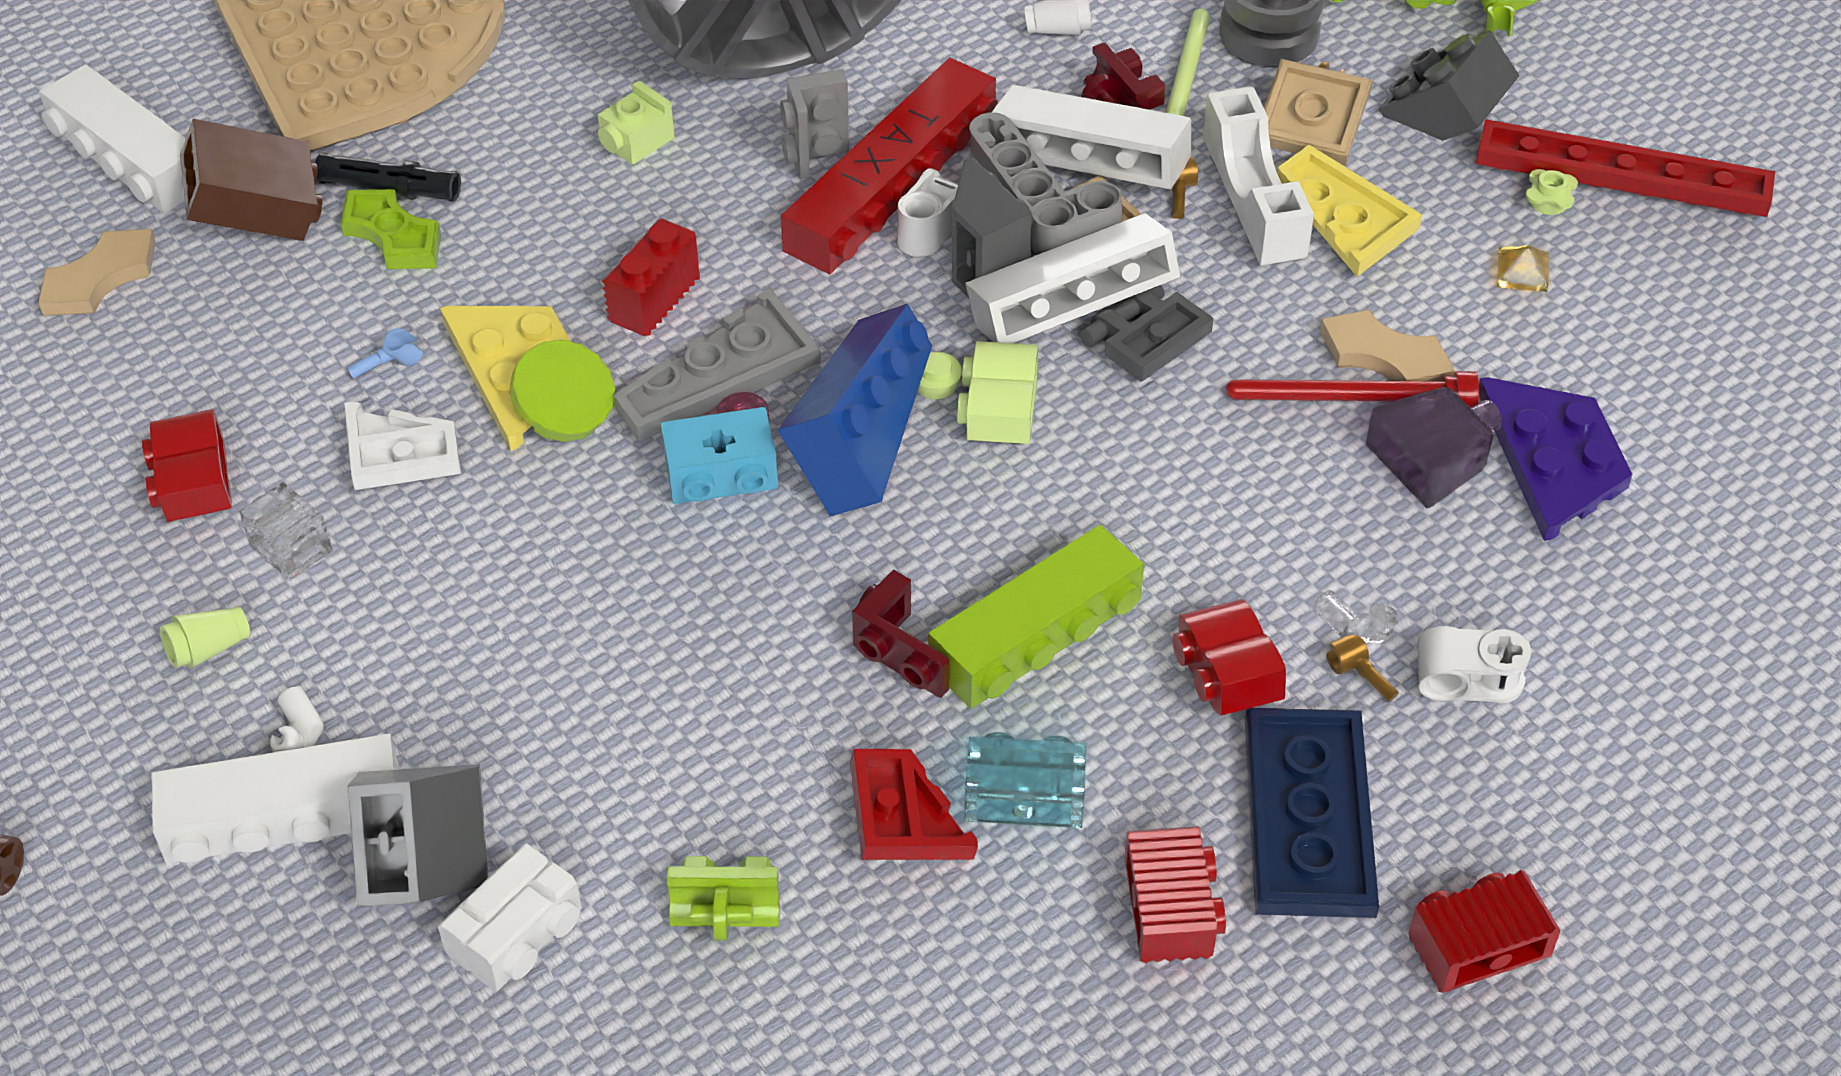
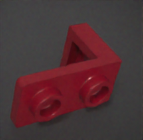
M893 569L878 585L873 584L866 589L860 598L859 604L852 611L853 646L868 660L881 662L901 674L911 686L917 689H925L935 696L942 698L949 691V659L899 628L911 615V579Z

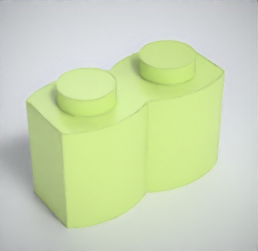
M976 341L974 356L964 357L963 387H969V393H959L957 422L958 424H967V440L1030 444L1038 377V345Z

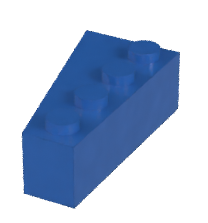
M908 303L859 319L777 430L830 517L882 502L932 349L926 328L917 320Z

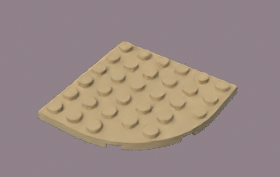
M213 0L280 136L308 141L310 152L343 140L357 138L363 134L394 124L405 123L411 117L430 109L448 98L467 83L487 61L498 42L505 16L504 0Z

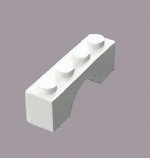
M1254 87L1207 93L1203 139L1260 266L1308 258L1314 213L1299 181L1282 184L1278 177L1269 142L1268 116Z

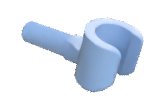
M395 328L386 334L382 348L377 350L376 353L349 366L348 370L351 376L356 378L392 359L397 360L403 365L412 366L422 358L423 351L414 344H411L417 339L415 336L404 329Z

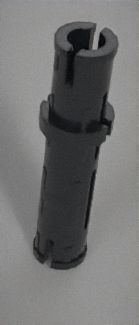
M325 152L319 153L315 161L318 168L316 181L322 184L330 183L373 190L395 189V192L399 193L403 199L414 200L417 196L448 200L449 202H455L461 190V176L458 171L424 168L416 161L407 160L403 164L331 155Z

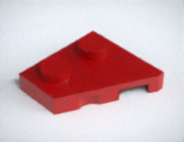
M853 749L850 768L862 860H974L978 849L977 838L972 831L964 834L949 813L950 801L939 786L934 785L928 780L926 769L911 749Z

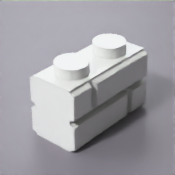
M523 844L438 925L444 951L450 959L466 971H471L478 980L494 992L498 991L511 978L514 980L523 978L534 966L538 957V951L553 936L562 938L576 925L580 916V910L582 909L578 884L574 877L554 862L550 863L547 857L529 844Z

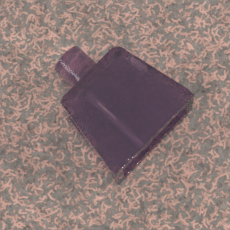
M1441 387L1373 408L1365 445L1428 509L1484 469L1493 440L1492 432L1501 427L1502 417L1497 406L1489 400L1469 407L1452 389Z

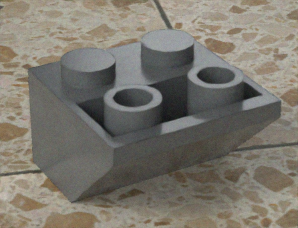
M1490 30L1472 38L1469 34H1464L1452 41L1443 50L1436 52L1434 48H1430L1415 57L1410 63L1412 70L1390 86L1389 91L1391 94L1380 106L1379 111L1383 117L1444 141L1478 128L1520 75Z
M973 157L965 160L963 163L952 208V282L968 298L966 282L1032 257L1030 251L1031 226L1033 225L1032 212L1024 201L1014 197L1001 184L993 172H988Z
M480 764L359 772L349 783L348 798L357 907L419 903L479 887L489 878Z

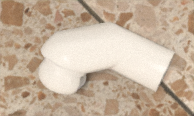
M297 686L288 688L280 694L278 705L289 721V725L279 728L282 734L280 738L272 735L270 740L272 752L315 746L323 731V721L304 689Z

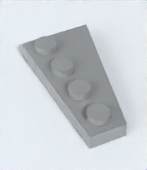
M768 287L757 295V303L745 312L736 309L722 319L723 327L705 339L699 335L685 345V353L673 362L661 361L613 395L615 410L640 442L661 433L660 422L697 417L820 363V347L774 291Z

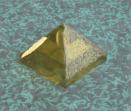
M1529 245L1499 247L1497 287L1548 292L1549 252Z

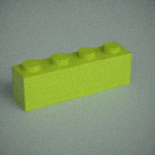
M1099 524L928 632V646L949 659V688L970 709L988 698L999 697L1010 687L1012 682L1032 669L1039 670L1045 667L1055 654L1075 641L1082 642L1095 632L1098 626L1117 614L1123 615L1133 609L1142 595L1144 563Z

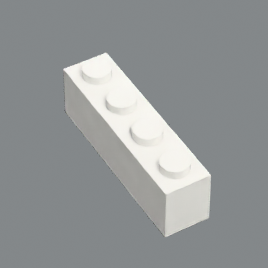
M87 64L39 91L45 111L42 112V118L48 129L56 137L62 135L70 141L82 157H90L100 164L104 172L112 180L119 179L126 184L139 201L143 203L148 201L163 214L185 202L180 153L186 139L184 136Z
M1012 85L992 111V113H1000L1011 119L1044 165L1171 189L1191 158V117Z
M1144 213L966 282V287L976 327L992 342L1015 343L1180 277L1172 232Z
M391 734L152 772L153 833L165 863H191L210 856L240 851L257 852L265 847L300 841L316 842L325 837L351 833L348 798L349 783L359 772L400 769Z

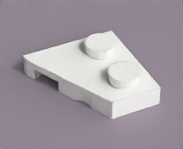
M353 401L344 402L351 477L355 490L461 474L454 421L434 417L419 418L409 412L391 409L388 417L363 412L361 403Z

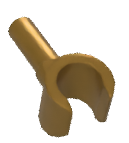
M1194 157L1188 160L1183 172L1171 188L1173 193L1174 219H1183L1185 217V187L1198 184V168Z
M1348 635L1331 642L1333 650L1327 652L1326 659L1336 674L1356 669L1360 676L1364 677L1386 700L1391 702L1397 697L1399 691L1369 661L1367 645L1360 636Z

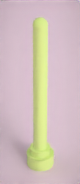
M1196 9L1192 14L1165 113L1180 116L1185 114L1210 15L1205 9Z

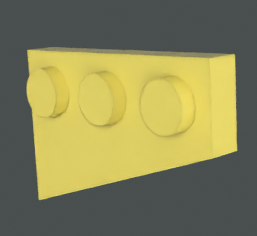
M1311 145L1306 146L1278 167L1277 174L1282 184L1299 181L1314 213L1313 226L1357 277L1420 229L1421 213Z

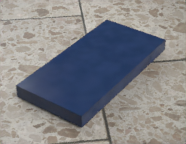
M1284 708L1246 709L1245 735L1255 915L1377 918L1379 898L1362 711Z

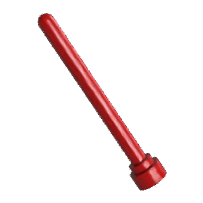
M1455 371L1454 376H1445L1443 381L1234 379L1228 382L1225 391L1227 396L1233 400L1443 402L1444 407H1453L1454 413H1476L1479 400V378L1477 371Z

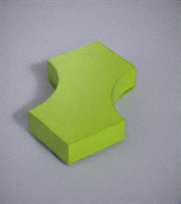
M395 189L346 191L341 220L344 236L363 238L377 245L384 253L387 269H428L437 267L441 239L439 222L433 219L419 218L406 212L398 204Z

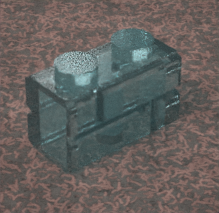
M992 732L983 737L969 736L964 821L1082 828L1087 743H1075L1069 738L1059 735L1048 736L1041 741L1014 739L1011 735L1003 732Z

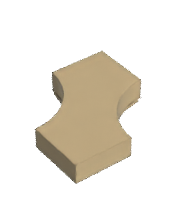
M152 229L102 231L98 243L83 257L66 265L46 268L39 298V306L43 316L95 313L100 301L116 287L129 281L148 278L151 272L156 243Z
M1370 310L1323 318L1321 321L1320 333L1337 366L1340 368H1365L1378 372L1392 381H1443L1445 376H1454L1455 370L1436 335L1412 336L1394 331L1379 322Z

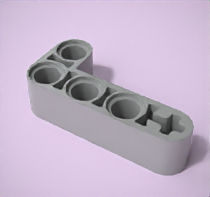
M992 112L975 117L970 123L972 157L988 172H993L1001 184L1014 197L1024 201L1032 212L1033 225L1031 226L1030 249L1035 256L1122 222V194L1116 185L1106 181H1095L1064 192L1011 119L1006 115Z

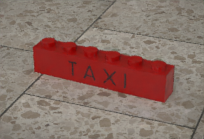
M949 57L780 215L783 252L829 275L845 260H850L856 254L859 246L874 232H879L884 227L887 219L898 209L900 198L907 194L918 182L924 171L932 168L940 172L942 166L957 151L960 152L967 146L970 140L969 127L973 119L981 114L992 112L998 105L996 100V78Z

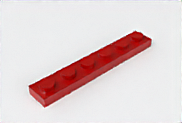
M1485 119L1475 163L1500 170H1511L1527 174L1537 169L1545 171L1555 170L1574 176L1578 183L1593 187H1604L1637 193L1642 196L1659 197L1686 202L1691 205L1708 206L1762 217L1768 216L1772 204L1775 171L1488 119Z

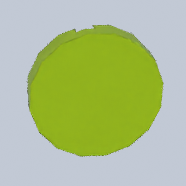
M560 339L541 342L524 353L512 373L509 394L514 411L522 421L525 418L528 424L534 427V432L544 438L567 442L584 439L603 424L614 405L615 385L609 368L598 354L582 344Z

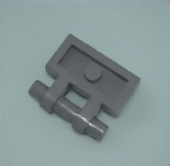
M1159 285L1123 299V302L1112 309H1102L1091 317V324L1080 330V337L1084 344L1089 347L1094 346L1101 340L1106 341L1105 356L1142 382L1212 332L1213 317L1178 292H1175L1164 301L1160 300L1164 297L1165 292L1163 287ZM1133 318L1136 319V320H1135L1134 322H1132V323L1128 322V321H1130V320L1133 319Z

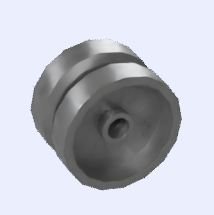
M1223 0L1224 7L1221 12L1219 29L1221 40L1231 54L1248 63L1262 66H1279L1281 59L1299 62L1315 51L1320 38L1321 12L1325 0Z

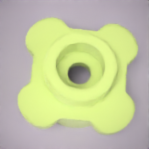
M1537 169L1530 173L1529 180L1532 183V187L1527 189L1525 197L1536 211L1547 215H1556L1573 206L1575 199L1571 193L1572 190L1577 188L1578 184L1574 176L1555 170L1545 171L1543 169Z

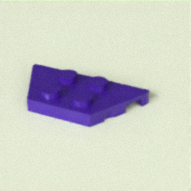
M1490 377L1480 378L1479 399L1544 541L1557 537L1561 526L1574 517L1578 516L1582 520L1597 510L1599 503L1605 500H1612L1629 488L1633 474L1594 397Z

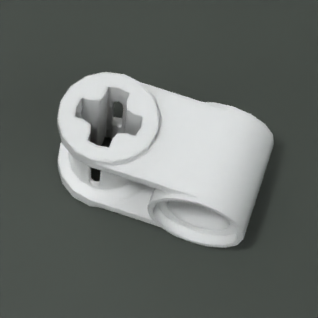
M932 168L924 171L918 182L898 202V247L902 252L913 257H926L934 254L952 234V208L958 184L941 178L940 173Z
M1449 626L1427 629L1418 638L1420 692L1426 698L1440 702L1463 700L1486 701L1498 704L1510 703L1518 699L1523 692L1525 684L1523 670L1530 661V644L1521 634L1507 629L1476 630L1458 629ZM1503 644L1505 645L1503 658H1499V647ZM1501 676L1506 678L1503 688H1499Z

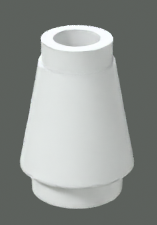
M1044 0L1031 6H1025L1028 34L1082 35V30L1092 29L1089 0Z

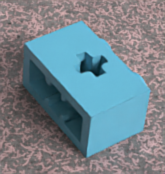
M766 407L660 422L664 457L673 504L692 501L699 502L712 498L778 489L776 451Z

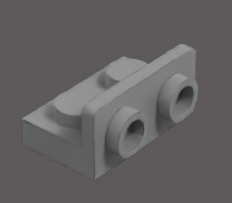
M843 69L786 79L787 99L780 100V110L784 127L789 130V134L782 135V148L786 163L795 164L800 180L810 178L809 159L849 152L848 81Z

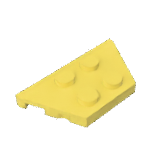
M445 306L440 308L443 323L510 451L518 449L524 444L523 433L532 425L528 424L525 418L522 421L514 411L509 394L512 373L524 353L529 349L546 341L561 339L571 342L570 338L551 306Z

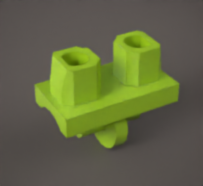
M685 856L681 866L668 867L667 887L669 891L670 926H713L715 941H727L730 927H779L778 867H771V862L767 856H746L739 862L738 867H715V862L711 861L707 856Z

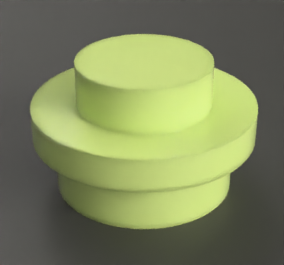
M930 352L918 392L929 399H944L952 395L962 379L960 362L950 354Z

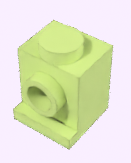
M640 80L633 84V92L598 114V136L602 145L607 151L616 153L631 165H634L675 138L671 101Z

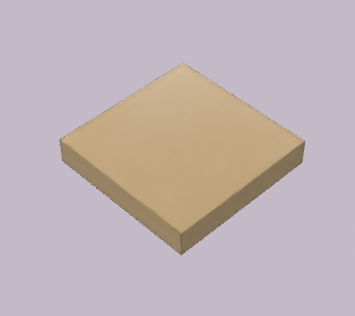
M1281 59L1264 106L1268 116L1270 147L1297 154L1306 146L1311 145L1338 163L1346 165L1372 89V79Z

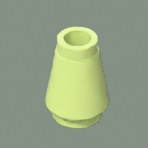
M240 606L231 609L226 608L172 616L171 623L160 626V636L171 665L174 668L186 665L189 669H192L236 645L241 640L250 638V628L245 613Z

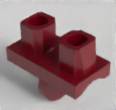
M1105 42L1093 46L1092 53L1097 59V65L1093 74H1089L1084 78L1083 83L1085 87L1081 97L1148 110L1164 104L1165 83L1156 74L1141 80L1138 79L1142 77L1143 64L1140 56L1132 47L1114 53Z

